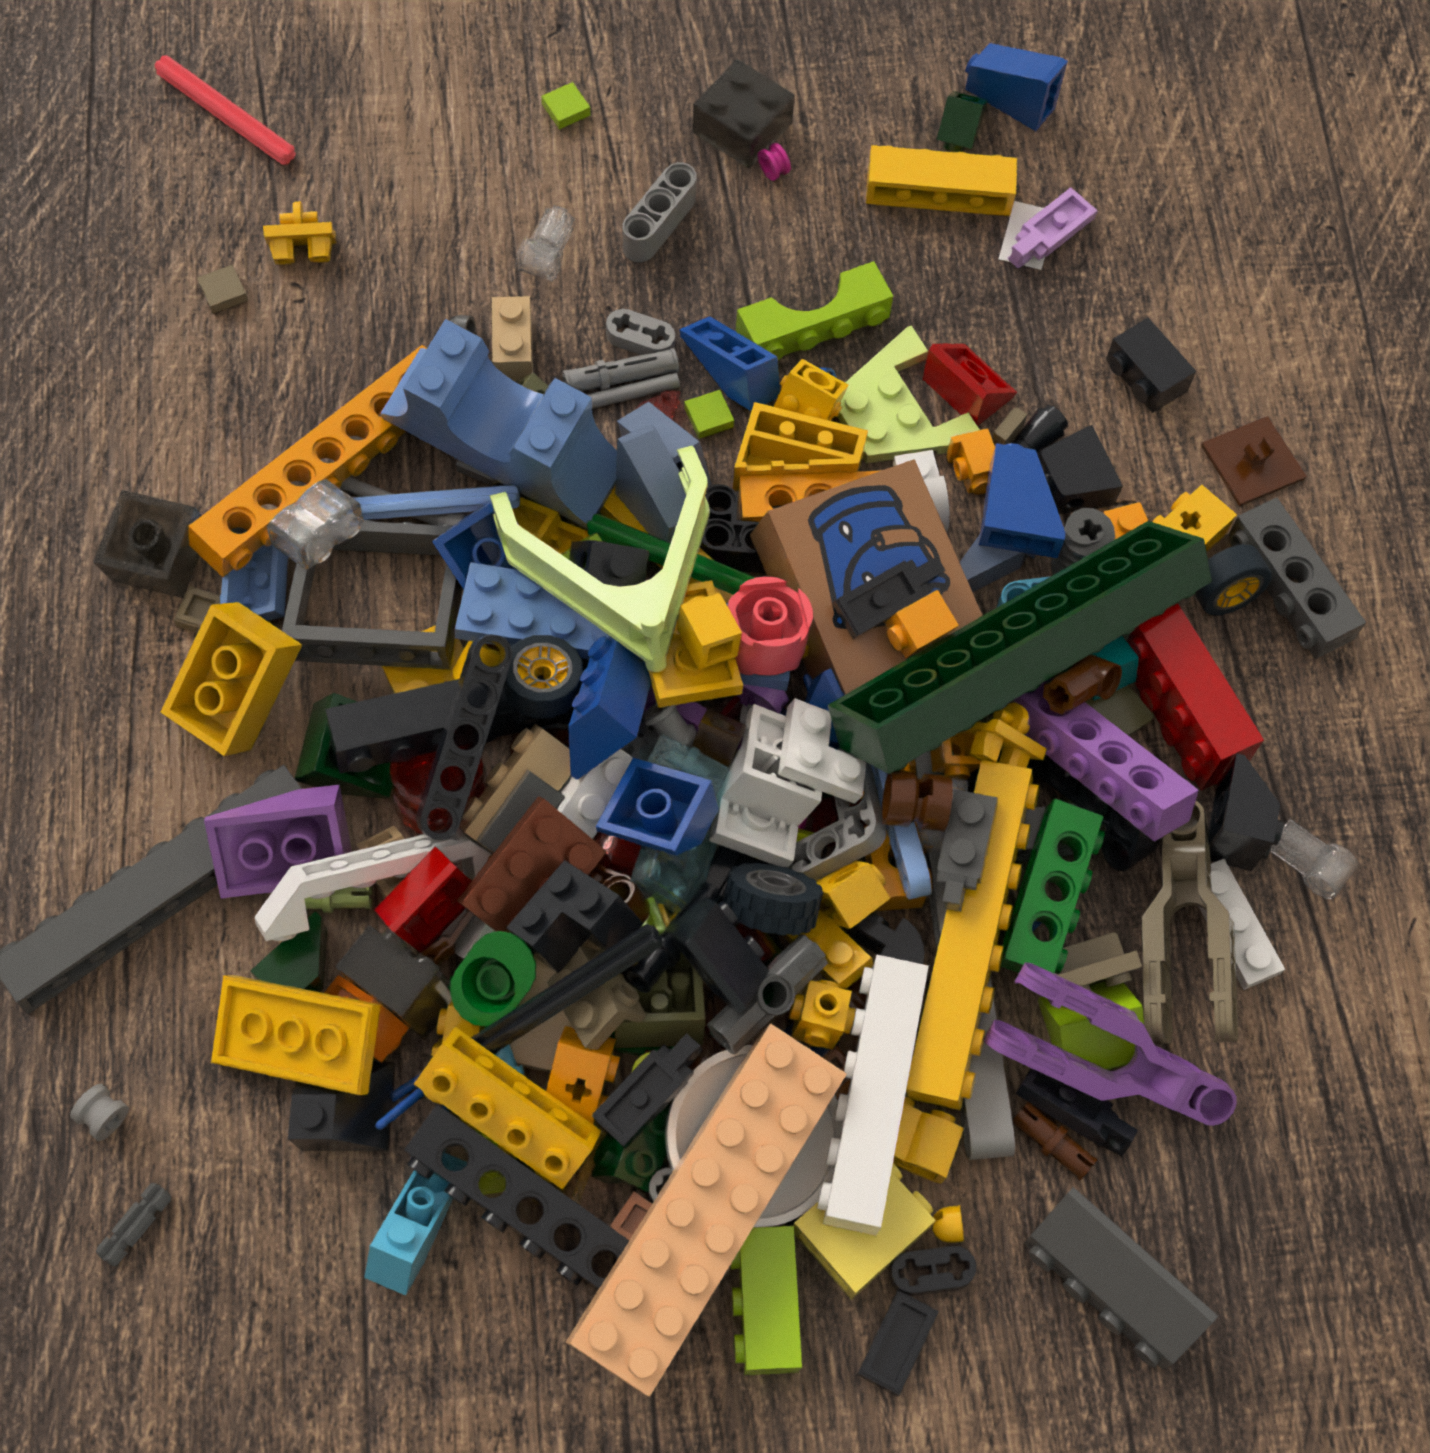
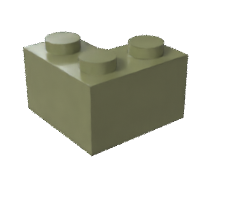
M680 953L681 957L674 967H669L661 975L650 992L644 993L634 988L639 995L638 1002L647 1016L640 1023L624 1020L615 1030V1048L662 1047L664 1044L666 1046H675L686 1033L699 1045H703L705 1027L703 981L682 953Z

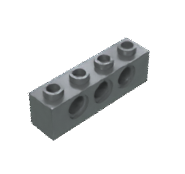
M1276 497L1237 516L1228 533L1232 547L1241 544L1253 545L1259 551L1272 572L1271 582L1266 590L1273 598L1277 612L1282 617H1286L1296 631V637L1301 646L1308 649L1312 656L1317 659L1355 640L1366 624V621L1279 499ZM1265 545L1273 547L1276 551L1269 550ZM1287 576L1295 578L1298 583L1291 581ZM1309 607L1318 610L1321 615L1312 612Z

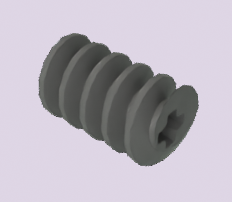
M1081 508L1074 511L1068 517L1064 527L1066 532L1065 540L1058 558H1052L1051 561L1053 575L1114 541L1115 530L1109 517L1093 508Z

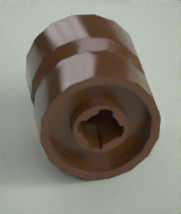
M899 770L890 774L887 773L882 799L883 824L909 827L915 821L920 829L945 831L952 806L953 786L951 776L925 773L921 779H918L915 772Z

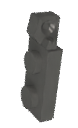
M960 790L954 791L950 818L937 867V883L945 885L942 900L944 909L961 912L966 889L976 890L978 883L981 884L998 806L997 797Z

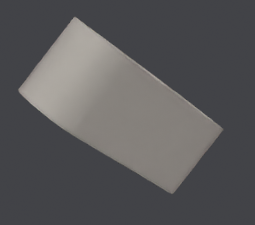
M677 162L669 165L623 222V253L629 260L645 262L651 259L696 202L697 178L696 171L689 164Z

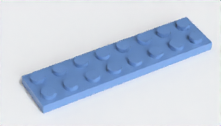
M470 562L455 625V639L475 641L479 637L492 634L505 638L512 647L519 640L533 635H551L564 639L577 650L581 659L589 660L588 651L595 641L602 636L610 637L520 571ZM486 642V644L495 645V644L492 643V642ZM790 671L770 676L744 675L740 673L743 684L787 691Z

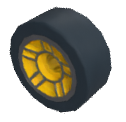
M1241 544L1229 547L1208 559L1212 582L1197 590L1194 595L1203 610L1209 615L1220 616L1232 613L1254 601L1266 590L1271 582L1272 572L1253 545Z
M533 635L519 640L511 647L513 652L512 661L503 686V693L509 705L520 714L535 719L553 718L566 713L572 708V702L578 695L582 685L580 677L583 673V665L577 650L564 639L551 635ZM543 675V678L546 680H539L537 677Z

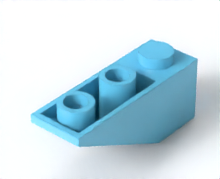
M444 1153L442 1156L444 1167L450 1171H460L468 1163L447 1153ZM416 1171L412 1172L370 1244L364 1278L407 1295L428 1256L453 1200L451 1196L444 1192L448 1183L435 1174L427 1180Z

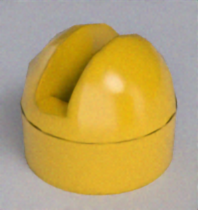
M960 1205L939 1209L933 1215L936 1221L933 1224L932 1231L936 1238L948 1243L964 1242Z

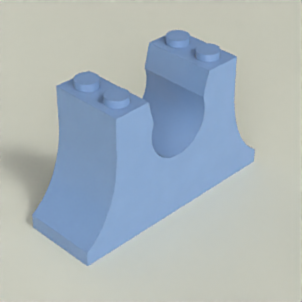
M445 319L428 348L419 349L381 412L382 418L502 484L516 485L521 494L547 508L558 511L561 516L588 530L586 527L588 520H592L594 514H599L617 480V450L605 439L596 426L592 414V397L556 378L549 384L544 394L525 388L507 377L493 365L488 357L490 351L482 338Z

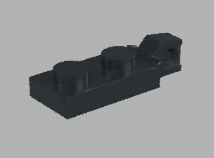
M938 557L919 567L915 565L913 560L908 562L904 560L836 599L832 605L851 637L855 639L888 620L896 612L929 594L931 590L927 583L940 576L946 570Z
M687 1033L671 1050L665 1044L658 1051L653 1049L593 1113L592 1117L627 1149L688 1084V1080L694 1074V1071L689 1066L703 1052V1049Z
M1032 1068L1016 1092V1095L1091 1142L1093 1141L1095 1144L1120 1156H1123L1138 1132L1136 1128L1118 1118L1119 1116L1111 1109L1114 1105L1108 1100L1101 1101Z

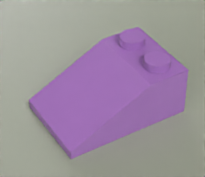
M340 785L298 789L214 814L204 819L220 898L271 893L291 866L352 852Z

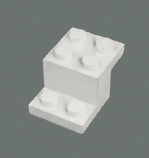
M753 704L746 714L745 725L747 727L743 734L742 745L735 753L725 777L719 776L716 795L719 810L711 825L709 841L776 866L788 868L794 861L798 826L821 802L822 791L778 775L786 716Z

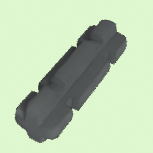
M154 1182L149 1184L140 1195L143 1198L141 1202L137 1203L135 1201L111 1230L114 1233L109 1239L106 1236L96 1248V1254L109 1265L116 1266L127 1254L124 1250L128 1245L134 1246L156 1219L154 1216L156 1211L162 1212L171 1201L170 1193L159 1184Z

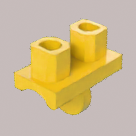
M301 201L293 202V213L279 214L281 225L263 226L264 238L270 247L275 264L295 263L294 246L308 245L310 262L330 261L332 244L336 243V232L333 231L332 222L318 223L317 211L304 212Z
M1015 702L1009 703L1004 709L994 712L993 716L995 719L986 723L978 721L972 728L968 729L969 732L975 735L969 754L978 760L997 762L1001 750L1002 754L998 763L1027 768L1030 759L1043 760L1047 749L1025 736L1030 728L1028 724V711L1025 707Z

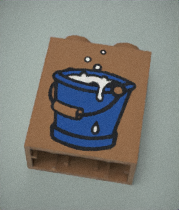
M915 459L769 510L750 534L767 577H776L787 581L786 586L797 593L799 588L806 594L812 605L813 620L807 641L809 646L808 655L803 658L808 674L813 680L822 672L831 668L844 695L908 658H905L903 653L896 650L890 643L887 636L888 628L885 625L886 621L853 639L832 603L904 560L906 562L913 560L915 565L919 567L938 557L945 568V572L928 582L927 585L931 590L930 593L936 590L939 591L959 625L948 635L983 616Z

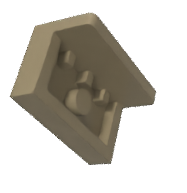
M1112 932L1064 947L1063 949L1068 950L1067 959L1061 973L1056 975L1091 991L1090 985L1105 981L1107 988L1131 981L1129 972L1141 968L1142 964L1137 950L1124 954L1117 933Z
M579 947L578 951L559 974L555 972L547 984L550 987L604 952V950ZM621 973L563 1010L584 1047L598 1050L624 1020L640 1023L647 1016L638 1002V993L626 982Z

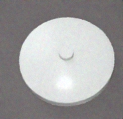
M745 1045L737 1054H731L724 1050L706 1059L693 1070L694 1074L688 1080V1084L672 1100L665 1127L666 1153L672 1172L752 1045ZM835 1095L753 1228L776 1226L798 1218L818 1202L822 1182L831 1183L834 1166L827 1165L826 1159L831 1137L840 1138L843 1123L834 1120L838 1103Z

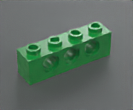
M1054 799L1045 807L1013 906L1008 931H1005L1001 946H1004L1001 967L1019 973L1024 963L1028 962L1054 974L1061 973L1068 954V950L1063 949L1067 933L1072 934L1080 916V910L1075 908L1079 893L1085 894L1092 878L1093 871L1087 869L1091 855H1096L1099 852L1104 839L1105 831L1100 830L1103 816L1058 799ZM1058 843L1066 844L1072 849L1074 853L1073 862L1065 861L1060 857L1057 850ZM1046 882L1054 883L1060 888L1062 894L1061 901H1053L1047 896L1045 892ZM1033 922H1041L1048 928L1049 939L1047 942L1040 941L1034 936L1032 931Z

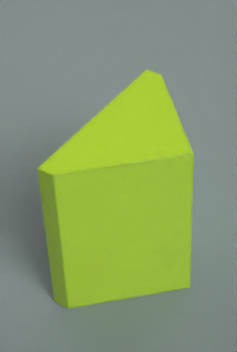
M1105 981L1090 985L1092 992L1134 1011L1139 1021L1144 1024L1143 1006L1124 983L1107 988ZM1046 997L1038 998L1042 1016L1053 1045L1106 1070L1126 1066L1133 1058L1135 1044L1091 1024L1086 1016L1063 1005H1061L1060 1009L1054 1007Z

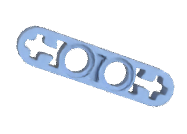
M871 765L882 809L887 773ZM913 821L909 827L886 825L906 897L910 900L931 895L930 875L915 822Z

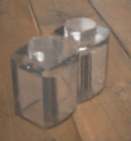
M323 479L308 488L297 503L285 507L276 514L267 525L271 544L306 570L318 563L324 562L331 554L334 545L354 537L359 532L364 520L360 503L327 479Z

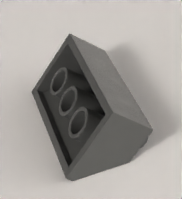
M1074 1187L1061 1199L1023 1243L1030 1249L1028 1252L1029 1257L1040 1268L1048 1272L1052 1269L1065 1281L1063 1283L1064 1289L1074 1299L1081 1303L1085 1301L1090 1303L1100 1313L1098 1315L1100 1322L1116 1335L1123 1333L1136 1345L1133 1348L1136 1355L1153 1368L1158 1365L1164 1370L1173 1365L1218 1317L1215 1312Z

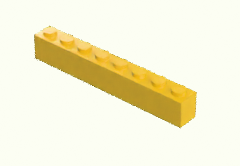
M981 760L974 793L997 797L998 806L981 884L978 883L976 890L966 889L961 912L949 909L946 911L906 1088L907 1096L910 1099L961 1110L963 1098L971 1099L976 1073L969 1072L972 1056H980L982 1052L985 1030L979 1029L982 1013L990 1014L994 988L988 987L991 971L999 972L1004 946H999L997 943L1000 930L1008 931L1013 905L1006 904L1009 889L1017 890L1022 865L1015 864L1018 849L1026 850L1031 825L1024 824L1027 809L1035 810L1039 793V785L1033 784L1032 769Z

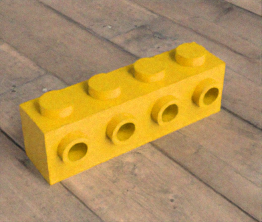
M454 1027L414 1083V1085L423 1090L424 1095L429 1100L447 1107L458 1115L464 1124L473 1130H479L496 1142L497 1146L512 1157H517L530 1166L536 1175L548 1183L555 1184L560 1189L566 1186L590 1154L602 1132L456 1027Z

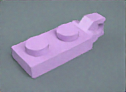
M1069 188L1023 224L1021 231L1015 238L1018 242L1012 246L1013 250L1008 260L1019 269L1029 262L1033 256L1038 260H1041L1044 256L1047 257L1094 220L1098 210L1075 190Z

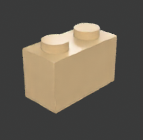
M530 296L492 297V363L498 370L515 382L533 373Z

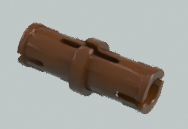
M1029 1102L1012 1120L1013 1125L1020 1128L1042 1147L1040 1152L1047 1157L1050 1154L1075 1175L1079 1181L1083 1179L1098 1160L1066 1134L1069 1130L1064 1125H1061L1059 1128Z

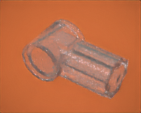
M554 205L552 208L545 209L531 239L526 237L520 245L516 257L517 270L549 281L555 280L561 267L563 250L575 228V218L565 208Z
M1289 819L1284 825L1278 845H1272L1270 849L1273 854L1303 874L1304 883L1309 889L1326 899H1334L1359 865L1356 857L1349 850L1335 843L1325 844L1292 819Z

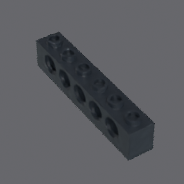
M436 1104L404 1149L405 1153L411 1157L407 1163L410 1168L427 1180L433 1174L437 1175L448 1183L444 1192L465 1207L470 1200L486 1210L481 1216L483 1220L504 1233L507 1227H510L523 1237L518 1243L521 1247L540 1260L545 1253L560 1263L556 1271L576 1286H579L581 1281L584 1280L599 1290L606 1278H601L593 1272L591 1267L593 1256L597 1252L607 1251L617 1261L629 1242L623 1235L438 1104ZM451 1147H461L468 1154L469 1161L460 1171H450L442 1163L444 1152ZM487 1173H497L505 1180V1191L496 1198L484 1196L479 1189V1181ZM524 1199H534L542 1207V1217L535 1224H524L517 1217L516 1207ZM570 1225L578 1231L579 1244L574 1250L563 1251L556 1246L554 1232L559 1226Z

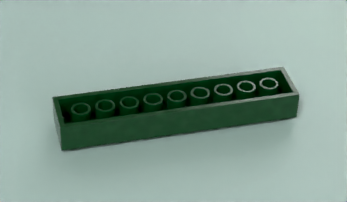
M1147 521L828 704L839 747L888 774L905 768L910 761L927 751L937 749L941 746L942 742L961 731L972 728L979 720L993 712L1004 709L1009 702L1026 692L1036 690L1041 683L1058 673L1069 670L1073 664L1090 654L1101 651L1108 643L1122 635L1133 632L1135 627L1152 617L1163 614L1170 606L1182 599L1193 596L1197 590L1211 583L1212 579L1204 538L1151 521Z

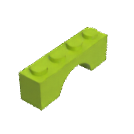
M873 261L840 273L837 295L830 303L819 309L811 311L789 309L772 297L737 309L736 332L776 355L779 360L784 355L798 350H809L818 343L828 339L845 337L853 330L867 325L876 326L882 323L885 319L890 318L893 294Z

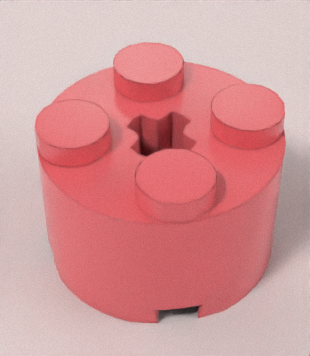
M776 577L750 579L740 585L739 590L733 597L731 596L728 602V608L742 632L738 656L735 657L741 674L778 675L795 670L801 662L813 620V609L806 594L799 588L797 593L786 586L787 581Z

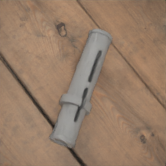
M671 348L661 352L617 361L605 362L604 360L595 361V365L563 370L562 377L564 383L579 391L600 388L603 391L610 389L611 385L677 373L679 372V363L675 349Z

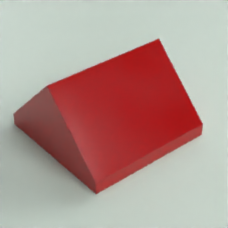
M933 343L930 347L922 379L960 415L969 413L977 426L1017 394L1016 390L966 344Z
M435 846L374 910L396 935L422 953L466 909L457 902V899L472 880Z

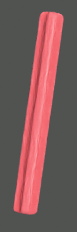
M164 55L155 62L154 67L156 68L157 75L282 165H288L291 160H294L296 156L294 146L171 57Z

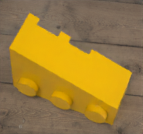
M754 402L734 467L733 490L738 491L739 476L859 471L865 451L868 430Z

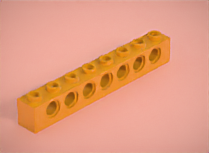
M422 344L188 526L189 546L222 577L233 569L238 571L248 564L253 553L263 545L268 547L276 542L281 536L283 529L293 521L298 523L305 519L311 512L313 505L319 500L331 498L340 489L342 482L348 477L360 475L368 467L370 460L378 453L385 454L390 451L397 443L398 437L406 431L384 420L379 414H381L419 349L427 348ZM359 436L363 440H353L350 437ZM329 458L335 462L325 463L321 459ZM301 481L307 485L295 486L291 482ZM265 504L275 505L277 508L273 510H267L262 508L261 506ZM244 528L247 532L237 534L232 532L231 529Z

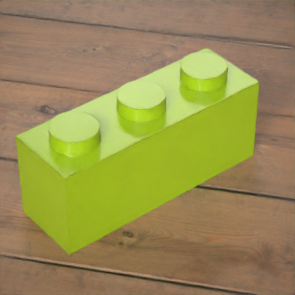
M794 1226L755 1227L751 1230L730 1265L731 1269H739L740 1287L732 1288L733 1316H741L742 1334L734 1335L735 1363H744V1375L799 1373L802 1368Z

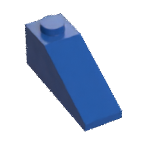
M710 316L679 329L680 337L727 397L749 411L752 410L754 402L766 405V403L778 398L780 382L778 358L776 355Z

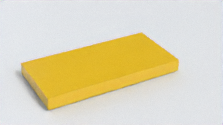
M223 975L211 1063L356 1095L368 1094L381 1004L235 975Z

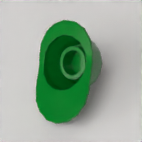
M495 931L485 934L478 940L457 967L451 979L450 996L454 1008L461 1017L474 1025L488 1027L516 1009L531 989L536 978V962L532 951L522 939L509 932Z

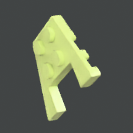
M912 326L905 328L845 382L849 386L841 400L842 409L837 418L841 424L868 430L863 455L866 463L894 460V456L929 450H933L937 454L947 453L951 437L980 430L969 413H965L936 427L931 425L898 373L927 359L928 350Z

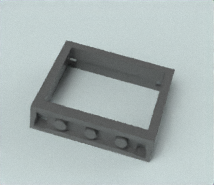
M306 518L282 627L284 633L302 644L295 661L450 670L455 639V625L463 588L447 564L435 632L307 626L303 624L319 549L440 555L432 541L453 525Z

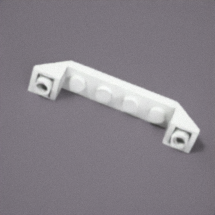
M458 828L452 837L445 840H434L423 834L291 866L255 915V923L266 941L290 940L297 933L309 930L304 898L321 899L331 896L336 890L348 887L366 888L374 885L377 880L392 876L404 878L435 846L455 865L462 859L463 873L468 878L474 879L486 864L490 854L493 853L464 833L461 828Z

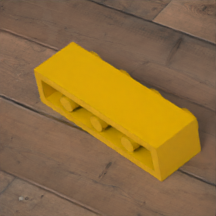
M871 145L865 204L1010 216L1016 196L1017 158Z

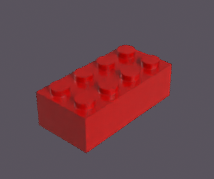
M1178 603L1167 608L1163 614L1152 617L1135 627V630L1130 633L1127 643L1139 657L1137 678L1134 683L1140 691V698L1160 723L1161 733L1169 746H1174L1182 759L1181 764L1186 776L1192 781L1195 780L1202 791L1218 783L1236 754L1244 755L1250 761L1264 739Z

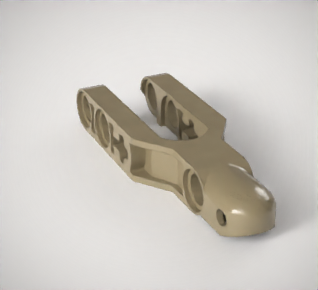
M1195 801L1190 821L1162 837L1163 887L1142 916L1144 1026L1154 1045L1171 1044L1170 918L1176 911L1186 906H1199L1207 911L1208 959L1213 968L1214 992H1209L1215 1016L1216 1036L1214 1043L1237 1042L1235 927L1234 922L1230 918L1229 911L1212 892L1208 820L1203 806L1198 801Z

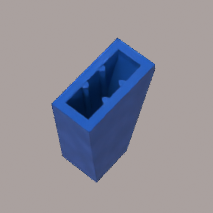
M989 43L980 55L975 53L969 60L965 72L968 74L965 90L977 97L988 99L987 103L1036 132L1055 110L1068 61L1062 57Z
M996 443L990 462L979 545L1058 558L1066 532L1036 450L1024 448L1013 443L1006 445Z

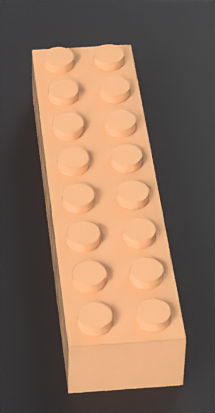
M769 1024L762 1029L566 1343L640 1393L650 1397L847 1074L774 1025Z

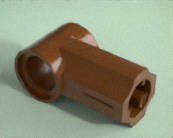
M1090 654L1073 664L1069 670L1045 683L1043 698L1049 703L1050 710L1061 715L1076 708L1093 696L1106 700L1115 693L1122 676L1121 666Z

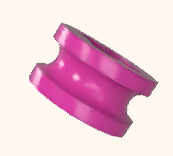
M778 143L771 144L769 151L762 149L758 152L759 165L769 180L775 181L780 177V173L786 175L791 171L789 157Z

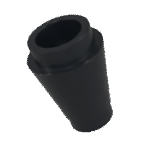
M1048 404L1044 408H1038L1012 443L1021 445L1024 448L1034 449L1038 453L1064 437V431L1069 426L1068 422L1057 408Z

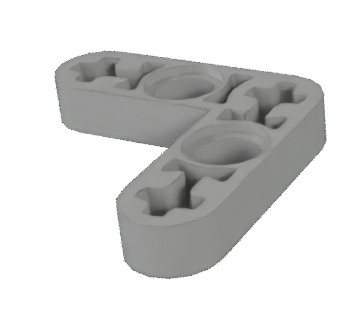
M841 748L837 749V750L842 751V752H844V753L850 754V753H848L847 751H845V750H843V749H841ZM866 762L864 797L861 802L856 806L849 807V801L834 796L839 821L796 842L794 861L788 868L818 880L874 852L882 845L886 837V825L882 822V809L871 764ZM859 820H863L868 826L864 829L863 824ZM831 842H836L833 853L827 858L821 859L823 848Z

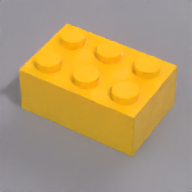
M239 602L213 604L204 618L161 709V713L223 756L250 751L302 644Z

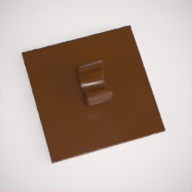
M1268 416L1201 444L1239 507L1305 480L1307 477Z

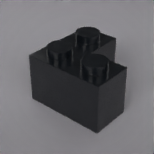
M564 860L506 928L526 943L534 957L559 974L587 939L605 951L640 929L644 923L618 894Z

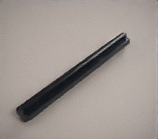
M644 925L471 1038L491 1053H497L659 949L663 944L659 931L654 926Z

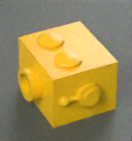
M801 359L789 372L788 376L785 375L780 383L781 391L777 396L774 407L832 421L834 416L837 417L842 409L841 400L849 385L806 360Z

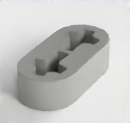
M628 309L615 310L607 317V339L618 348L639 355L675 348V331L670 324ZM623 324L629 326V328L624 329L623 333L617 331V328L621 329ZM658 336L664 337V340H661L659 344L652 343V340H656Z

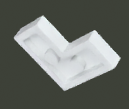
M794 698L787 707L778 775L855 804L863 796L866 762L829 747L832 722L829 711Z

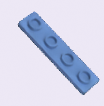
M244 528L231 529L232 532L237 534L247 532ZM278 539L268 547L263 545L253 553L251 560L246 566L238 571L233 569L222 577L220 604L239 602L266 621L285 617L289 545L281 539Z

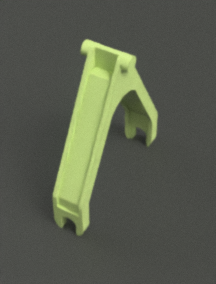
M693 446L676 450L683 465L682 471L678 472L686 498L663 569L652 579L638 585L618 587L603 584L519 526L506 492L490 495L495 512L493 518L506 559L511 566L643 659L649 671L660 672L666 668V656L679 617L680 606L683 604L710 515L709 504L705 497L708 487L707 476Z

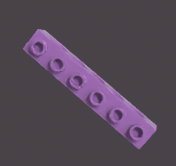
M1053 677L1041 683L1036 690L1026 692L1009 702L1018 703L1028 711V724L1030 728L1025 736L1047 748L1045 754L1153 841L1160 839L1190 821L1199 790L1084 702L1063 715L1050 710L1049 703L1043 698L1044 684L1054 679Z

